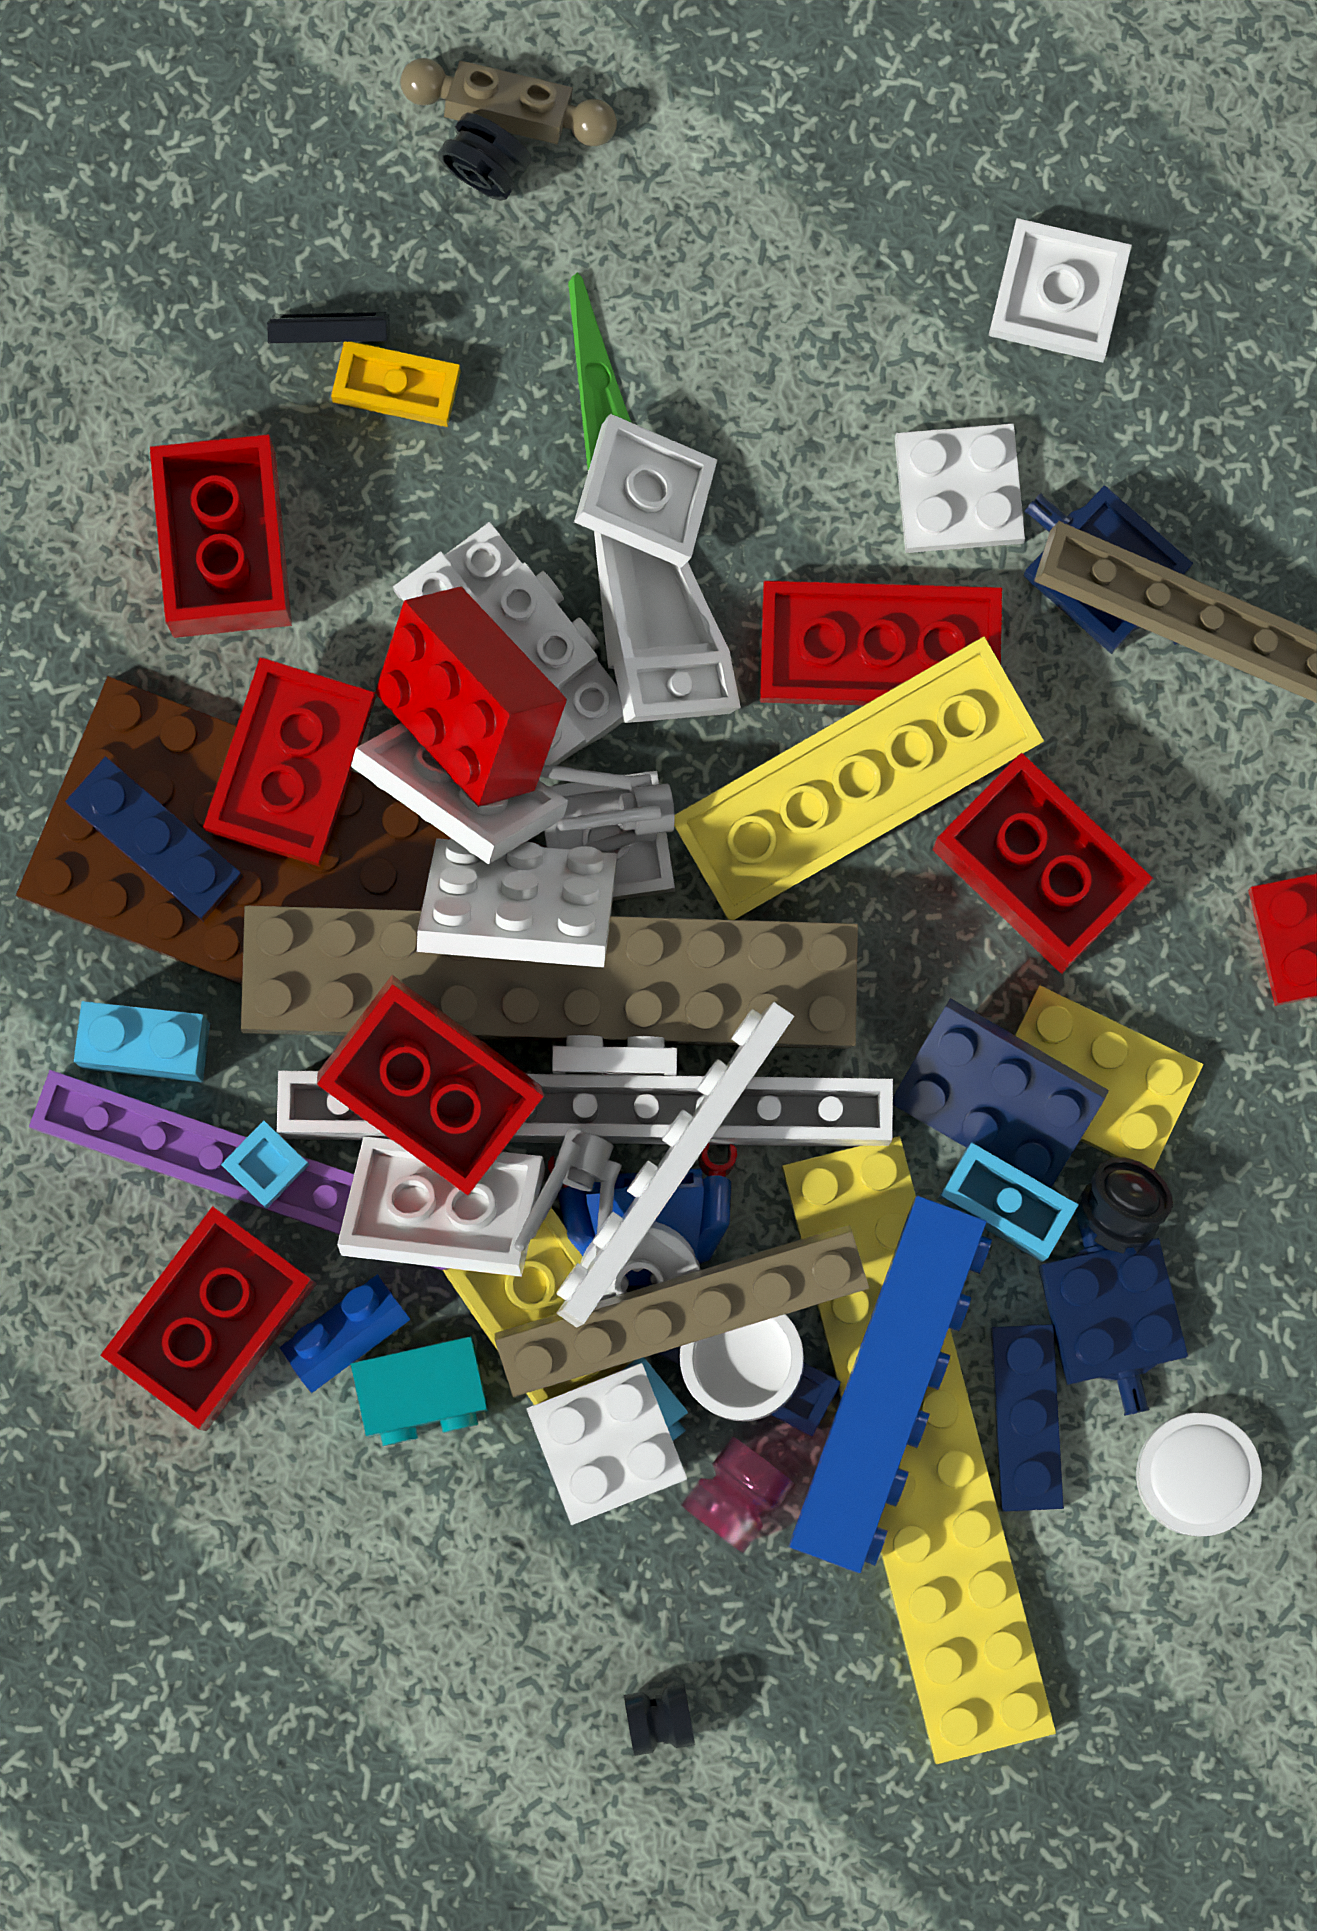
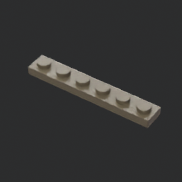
M1058 521L1050 530L1034 580L1035 582L1317 703L1316 632Z
M847 1225L601 1300L586 1322L577 1328L558 1314L496 1332L495 1343L512 1395L515 1397L870 1288L851 1227Z

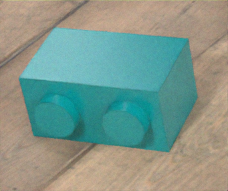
M472 1337L350 1363L365 1434L369 1438L380 1435L382 1446L418 1439L416 1427L437 1422L441 1423L443 1433L477 1426L479 1424L476 1414L489 1411L474 1339Z

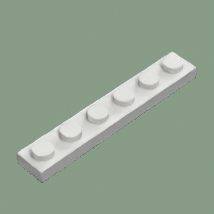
M775 1002L767 1007L762 1014L753 1009L747 1014L731 1038L740 1045L727 1065L717 1059L697 1087V1090L705 1095L693 1115L682 1110L662 1138V1141L671 1146L658 1166L648 1160L630 1184L627 1192L636 1197L623 1217L612 1212L595 1235L592 1243L600 1248L587 1269L577 1263L560 1286L556 1294L565 1301L556 1314L576 1328L586 1322L790 1024L794 1015Z

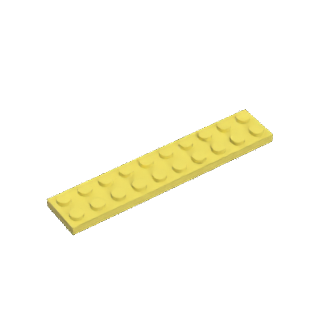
M900 1136L892 1138L889 1146H858L782 1166L800 1240L850 1225L870 1288L817 1304L836 1380L841 1382L838 1387L841 1399L912 1202L916 1197ZM948 1328L940 1350L951 1355L943 1380L938 1390L927 1387L919 1409L930 1413L918 1448L906 1445L899 1465L900 1469L909 1472L903 1492L896 1507L885 1504L877 1526L888 1530L881 1555L935 1764L1056 1734L950 1328Z

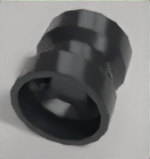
M685 1684L666 1687L661 1695H655L656 1698L650 1699L643 1692L624 1695L634 1756L653 1753L658 1746L657 1743L660 1742L671 1744L675 1748L695 1745Z

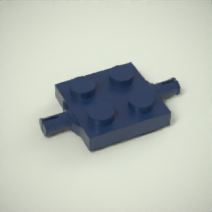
M1105 485L1084 507L1071 512L1068 516L1045 498L1042 493L1024 511L1048 532L1060 521L1183 575L1193 565L1192 561ZM1043 552L1024 572L1023 576L1111 654L1133 631L1141 628L1035 582Z
M1079 1224L1084 1249L1068 1259L1038 1266L1066 1384L1070 1385L1092 1379L1117 1380L1125 1412L1124 1416L1149 1411L1140 1375L1148 1372L1157 1364L1188 1357L1159 1238L1153 1239L1146 1249L1138 1253L1134 1248H1127L1124 1254L1108 1250L1096 1243L1094 1239L1097 1234L1089 1226L1082 1229Z

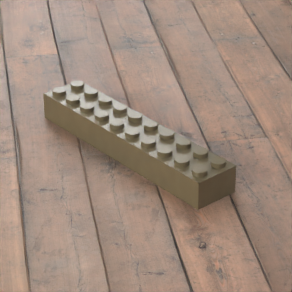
M245 906L242 1033L346 1036L391 975H394L480 1040L566 1042L567 1036L590 1035L603 1037L604 1043L628 1044V1037L654 1036L665 1038L664 1045L739 1047L740 1045L731 1038L747 1014L752 1009L762 1014L767 1007L775 1002L794 1015V1018L773 1048L849 1049L856 1046L858 924L610 916L604 967L417 952L418 926L422 911Z

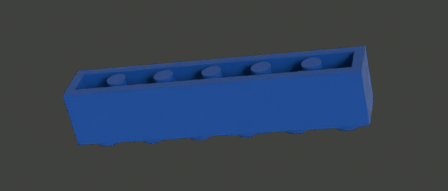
M916 1196L913 1200L789 1542V1548L856 1573H861L864 1562L876 1565L888 1530L877 1527L886 1503L897 1506L909 1473L899 1468L906 1445L918 1448L930 1413L919 1410L927 1387L939 1389L951 1355L940 1350L948 1328L960 1331L971 1301L970 1296L961 1293L968 1272L970 1270L980 1274L991 1246L992 1239L982 1236L987 1221L920 1196Z

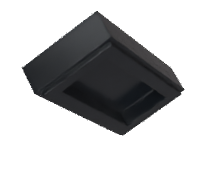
M386 312L274 314L267 322L268 344L387 341L390 336V316Z

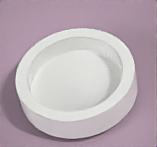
M784 1314L681 1346L680 1367L688 1390L705 1409L728 1420L753 1421L775 1413L792 1398L803 1375L804 1349L797 1329L787 1315Z
M1190 1413L1166 1421L1150 1434L1138 1457L1136 1480L1138 1491L1145 1507L1163 1526L1183 1535L1212 1536L1235 1527L1252 1510L1261 1488L1262 1469L1255 1446L1246 1433L1237 1425L1214 1414Z

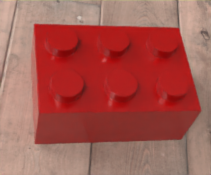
M270 435L150 446L165 622L172 636L179 638L292 626L277 461Z
M462 586L404 600L375 694L478 807L535 791L567 702V698Z
M1022 752L937 837L932 849L1061 974L1085 952L1153 880L1151 875Z
M391 975L317 1073V1085L467 1196L544 1097L541 1085L394 975Z
M212 1206L100 1356L197 1429L207 1431L317 1283Z

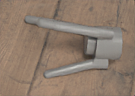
M544 765L540 777L630 790L628 794H620V810L564 818L557 822V828L561 831L622 824L623 830H629L586 844L585 846L593 847L605 853L637 842L656 841V833L673 832L674 804L670 786L668 783L652 785L650 774L626 776L554 765Z
M567 1130L555 1167L514 1244L516 1250L524 1251L530 1240L536 1236L563 1184L579 1190L591 1191L594 1182H601L597 1232L613 1212L614 1187L621 1169L620 1164L609 1160L614 1147L610 1142L584 1131ZM596 1246V1255L600 1250L598 1246Z

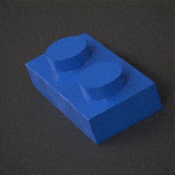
M377 1274L364 1285L351 1290L340 1303L317 1320L300 1328L293 1338L279 1348L300 1380L312 1394L351 1365L350 1363L355 1362L411 1319Z

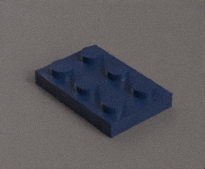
M950 998L893 1095V1105L967 1148L973 1143L1051 1188L1104 1102L1109 1090Z

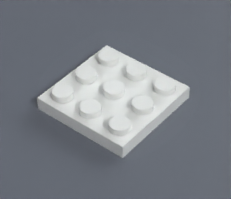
M452 838L449 840L436 839L418 926L417 952L604 967L616 877L617 854L604 853L596 848L587 846L575 847L571 850L544 848L536 843L526 841L492 863L487 864L479 857L471 854Z

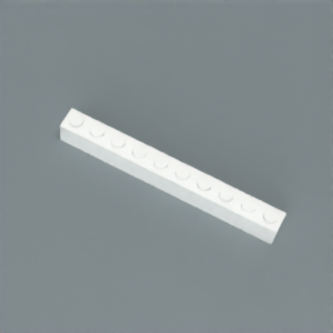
M278 1071L277 1133L283 1139L363 1140V1136L390 1139L317 1085V1073L319 1071ZM527 1074L541 1085L544 1097L510 1142L563 1143L567 1130L575 1129L596 1135L611 1144H667L662 1141V1138L680 1112L685 1110L690 1115H693L704 1099L705 1095L699 1092L697 1087L705 1076ZM753 1077L708 1143L709 1145L889 1146L892 1142L893 1079Z

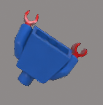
M707 1143L699 1155L700 1168L688 1171L655 1219V1222L672 1228L684 1237L692 1247L699 1264L710 1260L730 1224L732 1183L726 1176L733 1169L737 1158V1149L733 1144H730L728 1147V1162L724 1165H716L708 1158L709 1143ZM554 1155L548 1161L550 1173H552L556 1163ZM702 1172H703L705 1175H707V1177L703 1178V1177H702ZM638 1173L618 1174L614 1187L613 1212L620 1217H623L636 1198L627 1192V1189ZM594 1182L591 1191H583L563 1184V1189L558 1193L563 1225L567 1229L568 1239L582 1256L597 1234L601 1182ZM643 1268L639 1272L630 1270L625 1274L629 1280L628 1286H633V1291L653 1285L650 1281L652 1272Z

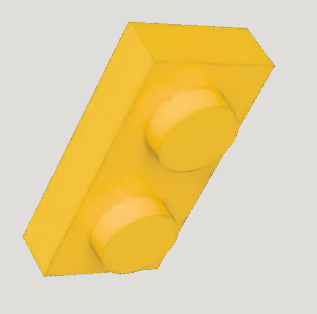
M344 342L331 398L332 402L336 404L448 427L461 369L459 364L355 342Z

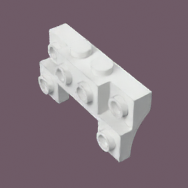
M490 522L444 555L440 551L393 586L394 592L403 602L407 599L462 586L567 698L544 765L557 766L577 751L603 738L624 722L618 686L598 662V656L594 650L600 644L593 632L580 617L573 622L569 620L558 605L564 600V597L552 579L544 571L535 576L525 562L521 563Z

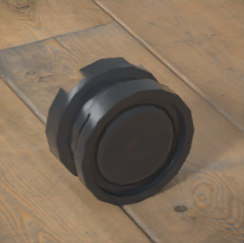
M467 112L461 116L455 125L457 135L454 139H448L444 142L438 151V158L444 167L459 180L487 197L499 201L506 200L514 189V181L512 179L517 172H525L532 161L531 155L526 147L505 129L482 116Z
M1126 1157L1109 1158L1100 1163L1091 1178V1183L1086 1185L1076 1202L1078 1204L1076 1217L1081 1228L1084 1229L1089 1226L1097 1234L1094 1241L1106 1249L1124 1254L1127 1248H1134L1138 1253L1149 1246L1159 1229V1225L1164 1223L1173 1208L1172 1193L1162 1177L1142 1162Z

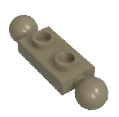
M418 58L405 66L400 78L403 94L414 104L426 106L437 102L441 98L446 99L444 117L459 121L463 114L467 112L473 113L494 122L509 133L558 144L563 128L572 130L575 138L582 144L600 146L607 143L613 137L617 128V118L614 110L602 100L588 99L577 106L570 105L573 87L461 60L454 77L446 75L444 69L436 61L429 58Z

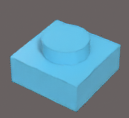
M263 1120L221 1165L267 1209L309 1166V1163Z

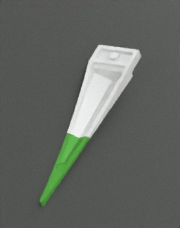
M577 272L571 277L568 285L587 468L589 471L601 425L606 418L612 414L629 422L631 420L618 387L583 278ZM594 531L608 668L615 671L624 722L730 714L741 708L729 648L705 601L689 563L687 562L683 568Z

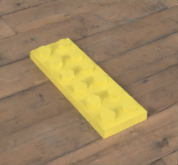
M982 637L675 814L674 826L728 920H735L1008 763L1021 752L1025 753L1041 744L1044 740L985 637Z

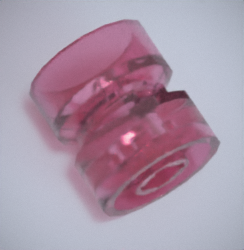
M732 1437L712 1463L716 1474L713 1479L701 1478L680 1506L738 1551L744 1553L763 1528L759 1516L761 1512H775L795 1484L741 1441Z

